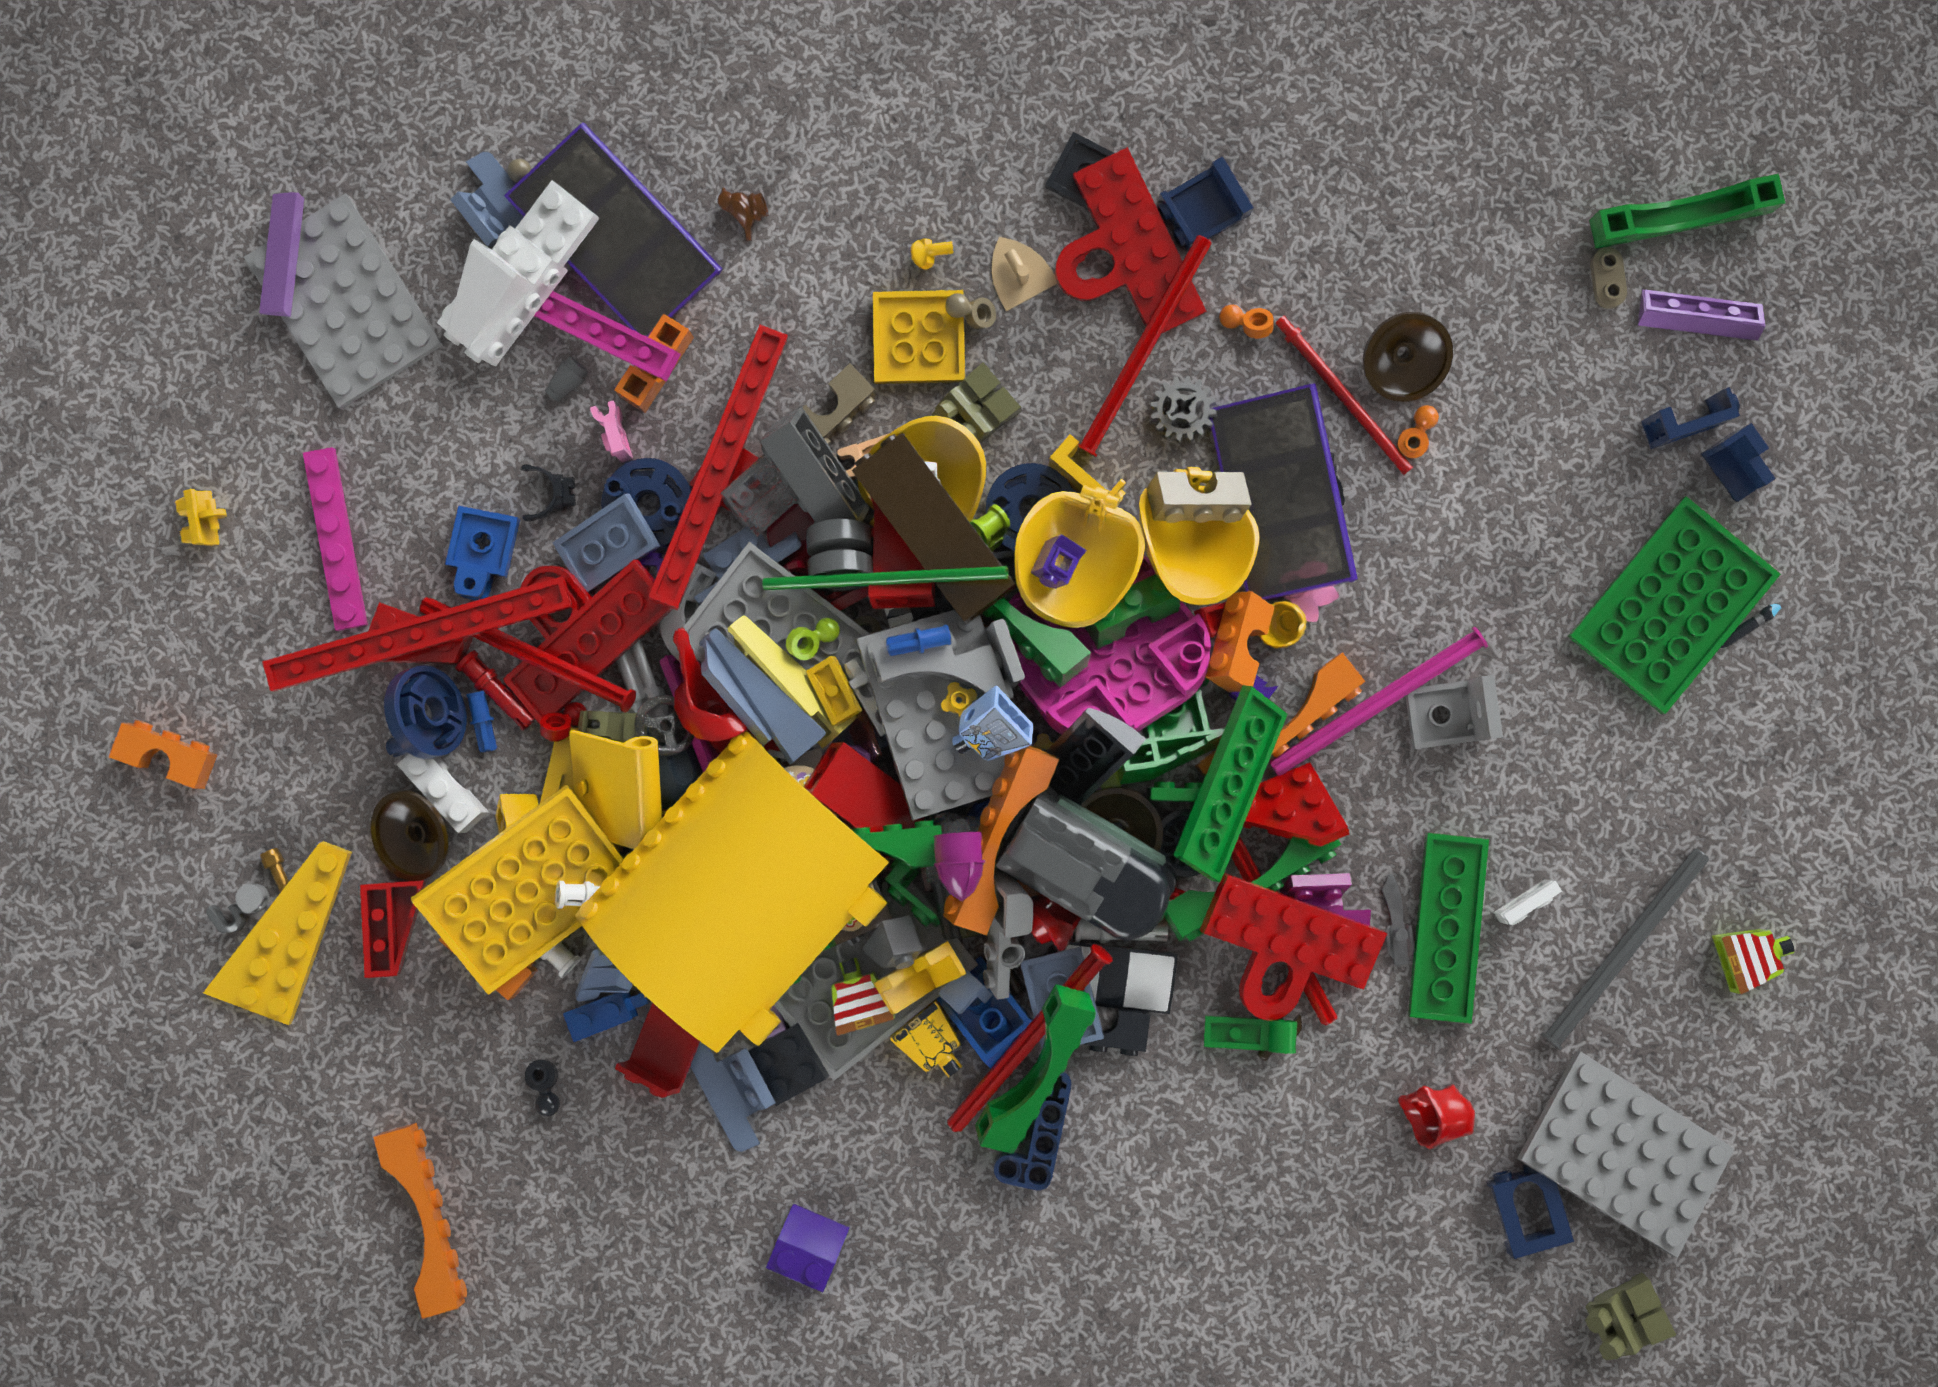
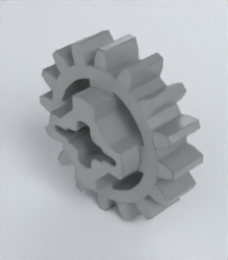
M1177 376L1174 377V385L1172 386L1164 382L1163 387L1165 391L1163 393L1155 391L1154 393L1159 401L1151 402V409L1158 411L1151 415L1152 421H1160L1156 426L1157 431L1160 432L1166 429L1165 438L1169 440L1173 435H1176L1177 443H1181L1184 436L1188 437L1190 443L1193 442V435L1196 433L1200 437H1204L1203 427L1212 428L1213 423L1209 420V417L1213 418L1217 415L1216 410L1210 409V407L1216 405V399L1207 398L1211 394L1210 387L1202 390V380L1200 379L1195 384H1191L1190 376H1186L1184 383H1180ZM1179 391H1190L1193 393L1185 395L1180 394ZM1168 399L1171 403V409L1164 416L1163 408ZM1181 404L1184 407L1189 406V414L1185 415L1184 412L1178 414V406ZM1204 404V413L1201 420H1199L1196 412ZM1182 424L1187 425L1189 428L1181 429L1174 426Z

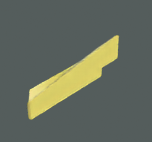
M742 616L728 627V632L734 636L735 646L825 730L826 735L818 741L822 749L857 718L855 715L838 726H832L806 670L746 616Z

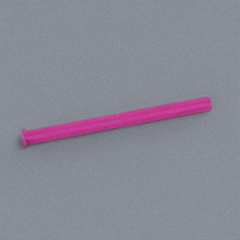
M1474 626L1471 628V633L1287 749L1277 758H1273L1270 761L1271 767L1277 775L1284 774L1481 647L1486 649L1488 647L1486 640Z

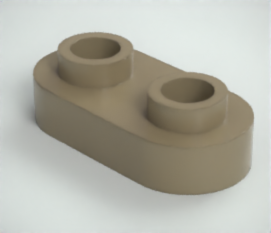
M1604 247L1598 250L1591 258L1590 268L1595 300L1601 307L1613 309L1623 303L1627 296L1622 255L1618 250ZM1604 258H1610L1612 266H1607L1604 263ZM1608 287L1616 290V296H1611L1608 293Z

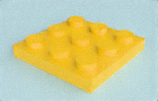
M963 290L873 292L875 384L953 383L964 381V316L954 318L947 313L945 307L949 296L956 293L964 295Z

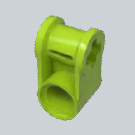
M994 504L985 515L977 520L973 519L970 524L991 552H993L1005 540L1004 537L1010 527V520L1006 513L998 505Z

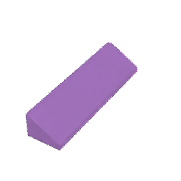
M296 192L273 194L260 314L291 317L304 197Z
M1642 289L1638 325L1758 340L1765 328L1762 304Z

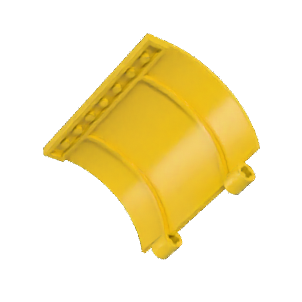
M746 730L730 740L728 746L720 755L710 762L707 769L687 788L683 796L666 811L664 817L655 827L646 833L644 839L623 859V862L603 881L590 899L582 904L575 916L594 943L616 968L660 1010L704 1045L718 1053L732 1036L740 1030L751 1042L760 1046L781 1022L778 1016L770 1010L771 1007L851 918L854 917L867 927L887 905L888 902L869 884L889 862L806 790Z

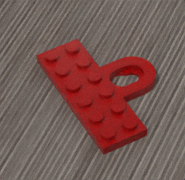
M1127 147L1073 173L1077 187L1098 229L1069 243L1063 248L1056 261L1055 277L1061 290L1067 296L1079 301L1095 300L1125 285L1146 327L1183 261ZM1097 249L1109 253L1113 260V270L1107 276L1101 279L1093 277L1082 279L1077 275L1076 268L1084 261L1088 253ZM1192 280L1161 334L1207 312Z
M638 559L632 560L593 597L570 571L559 566H541L532 570L524 578L520 587H526L561 576L565 578L573 606L571 616L563 623L555 621L549 614L529 619L546 639L537 648L598 677L673 610L648 600L655 579ZM525 661L518 664L503 678V681L539 724L540 719L544 715L559 713L584 690Z
M1224 873L1221 882H1219L1200 928V931L1206 935L1252 950L1240 980L1239 995L1245 1008L1254 1016L1263 1020H1276L1289 1014L1297 1005L1311 972L1364 990L1387 936V933L1381 929ZM1275 962H1285L1289 971L1285 982L1278 986L1272 995H1263L1261 992L1262 979L1267 968Z

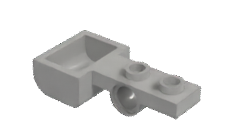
M995 867L994 886L999 907L988 931V942L984 944L987 970L983 972L985 987L990 989L998 1000L1009 998L1010 969L1019 966L1025 958V950L1015 937L1027 935L1032 931L1033 901L1014 877Z

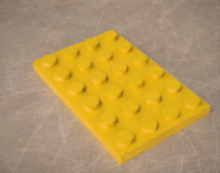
M565 785L414 895L411 901L489 995L582 926L575 916L581 906H564L563 909L556 908L555 892L557 882L564 881L565 884H583L585 881H590L594 883V886H601L603 881L623 862L624 858L569 786Z

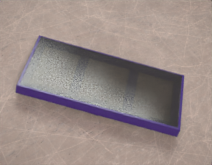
M584 122L578 125L504 195L524 217L551 180H553L596 214L600 219L567 263L630 329L646 337H649L663 313L670 318L675 316L723 270Z
M1308 384L1210 408L1217 411L1216 417H1209V419L1213 423L1212 433L1220 471L1244 472L1252 504L1248 510L1254 517L1259 531L1260 539L1257 555L1252 569L1244 581L1246 592L1252 591L1265 601L1358 580L1316 384Z

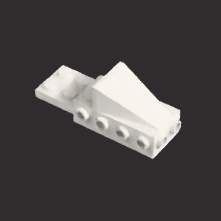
M551 180L518 226L513 228L509 225L506 231L499 235L492 249L475 239L471 242L457 296L451 304L445 307L441 318L437 322L446 330L443 335L457 346L460 343L467 348L464 353L475 362L480 363L481 360H484L496 367L568 270L564 265L600 218Z

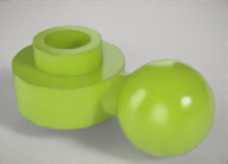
M823 618L818 621L814 631L806 627L793 629L786 639L788 653L799 660L812 658L819 649L820 641L829 643L837 639L840 633L839 624L832 618ZM802 638V643L797 646L798 641Z

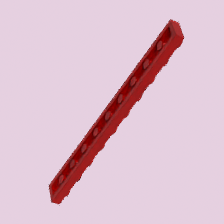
M761 324L759 325L653 583L648 600L678 611L725 496L724 491L729 486L787 343V334Z
M561 576L265 660L262 663L269 689L272 692H276L572 608L573 606L565 578Z

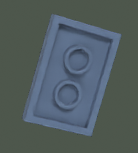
M630 494L622 495L552 542L568 570L577 578L588 593H591L615 577L632 560H641L661 546Z
M1081 946L1023 960L1021 963L1034 1018L1042 1010L1055 984L1062 986L1084 961ZM1091 983L1085 987L1083 992L1089 993L1096 1015L1092 1025L1088 1026L1084 1032L1080 1044L1104 1039ZM1045 1035L1040 1040L1041 1048H1043Z

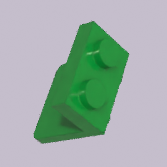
M895 859L890 866L892 871L885 878L889 886L887 891L902 907L906 904L911 906L912 909L910 911L925 927L931 924L936 928L940 924L936 914L907 890L908 886L924 868L912 869Z

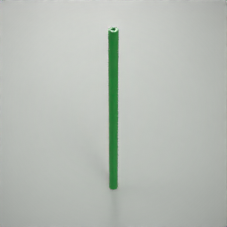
M1008 567L763 578L762 586L766 591L1008 579Z

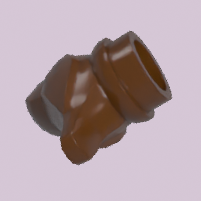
M722 188L718 196V205L743 227L746 241H752V227L755 220L762 221V218L769 216L763 194L751 193L747 196L743 192L730 193L725 188Z

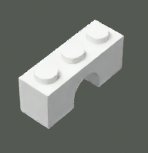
M408 754L397 764L458 833H467L489 813L470 790L463 788L447 771L449 767L440 757L421 759Z

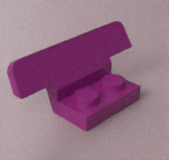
M1350 873L1291 875L1284 883L1285 886L1280 889L1281 894L1370 925L1371 909L1343 910L1342 896L1352 885Z

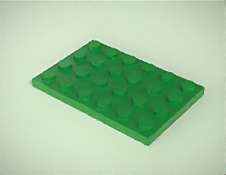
M1685 496L1677 503L1567 637L1663 715L1679 699L1781 573Z

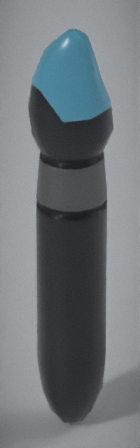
M1772 604L1764 607L1760 613L1740 624L1721 648L1732 645L1766 621L1773 619L1781 609V606Z

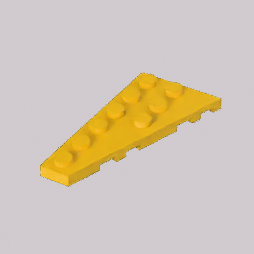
M324 841L320 842L208 985L203 994L290 1025L299 1006L352 852Z

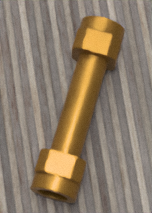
M273 848L260 854L264 868L270 869L281 893L289 880L281 864L284 862V859L278 848Z

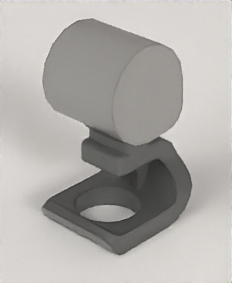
M260 884L241 886L235 895L237 904H232L228 907L233 917L231 923L225 918L218 905H210L206 913L219 932H239L246 923L244 913L252 914L262 910L269 902V892Z

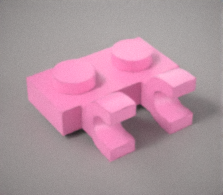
M614 400L609 401V413L604 416L596 406L590 407L593 417L605 428L606 433H602L601 436L606 451H610L612 457L616 456L622 463L632 460L633 456L622 425L623 416L621 408L616 406Z

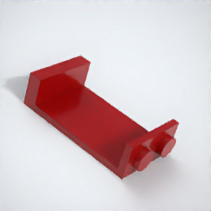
M871 497L874 508L873 573L925 570ZM936 583L869 585L868 597L873 609L935 607Z
M836 742L829 745L804 785V788L826 808L855 829L870 827L871 833L882 832L883 826L902 824V829L915 828V822L924 821L925 817L912 820L901 785L845 742ZM880 853L884 858H892Z
M652 1002L630 1059L617 1063L615 1069L623 1073L626 1080L636 1084L641 1083L648 1087L649 1092L654 1096L665 1098L680 1093L700 1041L679 1026Z

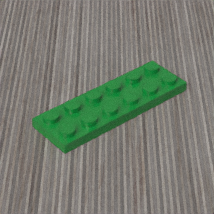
M1242 685L1173 855L1209 880L1221 882L1288 715L1252 686Z
M1425 832L1408 1009L1409 1017L1472 1024L1489 839Z

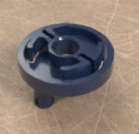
M640 458L627 462L606 480L607 483L604 484L601 508L603 509L624 494H630L637 507L639 500L644 495H656L660 501L659 510L652 516L643 515L652 532L664 530V532L653 533L661 545L656 550L668 547L692 489L682 473L665 461L655 458ZM642 469H655L654 471H652V470L639 471V470H642Z
M1020 464L1006 470L993 483L986 500V513L995 504L1008 516L1010 527L1005 534V540L1001 544L1010 551L1015 550L1017 534L1012 531L1019 533L1024 521L1019 512L1020 505L1024 501L1029 499L1039 501L1051 493L1059 492L1060 488L1061 491L1074 492L1067 479L1058 471L1043 464ZM1025 474H1026V476L1019 477V478L1013 480L1014 478H1016V477H1018V476H1021V475H1025ZM1040 475L1049 478L1050 480H1052V481L1055 482V483H1052L1051 481H1049V480L1046 479V478L1040 477Z
M421 665L398 673L389 683L384 698L385 718L393 738L388 739L386 742V750L389 755L393 754V757H399L409 753L421 759H432L446 755L459 746L466 731L467 714L463 697L449 676L435 667ZM425 703L431 710V719L425 712ZM441 733H443L440 739L434 743L436 746L434 747L433 742L439 738Z

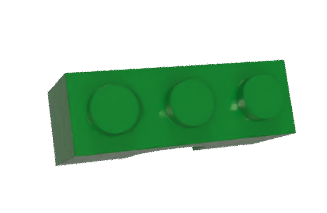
M1155 574L1133 584L1106 617L1092 625L1086 626L1085 629L1097 649L1125 637V632L1129 625L1142 617L1148 616L1151 623H1155L1178 612L1180 600L1169 592Z

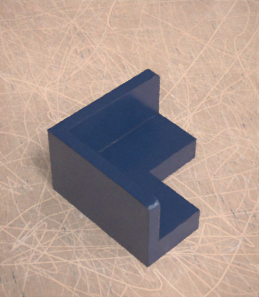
M1752 423L1730 433L1701 453L1735 502H1739L1756 489L1766 486L1776 479L1760 457V454L1768 450L1769 447Z

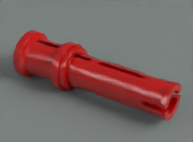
M476 650L468 653L457 664L455 669L458 672H463L474 683V688L477 691H484L522 731L526 730L533 723V720L536 719L522 702L497 678V671L494 668L489 669L478 658L479 653Z

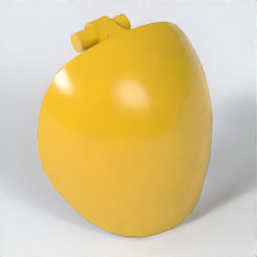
M925 416L900 426L881 439L869 451L873 455L882 448L880 444L886 438L893 434L898 436L903 433L924 462L937 463V477L940 479L941 485L969 522L972 521L984 489L986 460L979 441L966 427L947 417ZM857 478L859 492L863 500L874 510L871 496ZM873 518L872 521L869 523V524H870L871 526H873V527H874V518Z
M1186 467L1185 470L1175 469L1173 471L1186 472L1189 484L1200 493H1205V486H1200V483H1208L1212 477L1211 471H1201L1199 467ZM1144 489L1140 495L1139 523L1145 536V552L1156 575L1173 596L1189 604L1208 605L1218 603L1230 597L1241 587L1254 564L1260 539L1256 521L1249 510L1246 511L1240 521L1232 523L1224 521H1207L1204 523L1179 521L1168 523L1166 521L1153 520L1147 489Z
M1084 485L1081 494L1065 491L1051 493L1040 499L1033 506L1020 527L1015 545L1016 584L1026 605L1035 614L1051 623L1070 628H1079L1098 622L1106 617L1125 596L1139 572L1145 551V536L1142 526L1130 513L1117 507L1120 498L1110 495L1109 490L1098 486L1094 489ZM1062 534L1087 551L1079 560L1067 585L1057 589L1044 586L1039 581L1040 578L1033 575L1031 571L1045 541ZM1059 554L1056 559L1055 565L1060 567L1064 559L1062 555Z

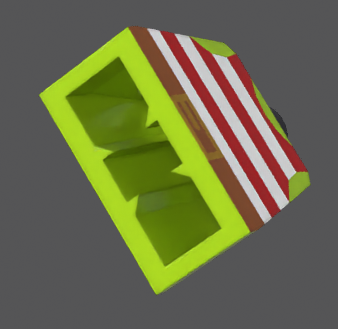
M1765 929L1712 936L1729 990L1737 994L1746 993L1782 974L1784 967L1781 957L1795 952L1794 945L1788 936L1774 940L1772 932Z
M857 957L839 962L844 980L831 985L837 1036L894 1020L895 1014L892 1015L874 985V982L879 980L875 971L861 974Z

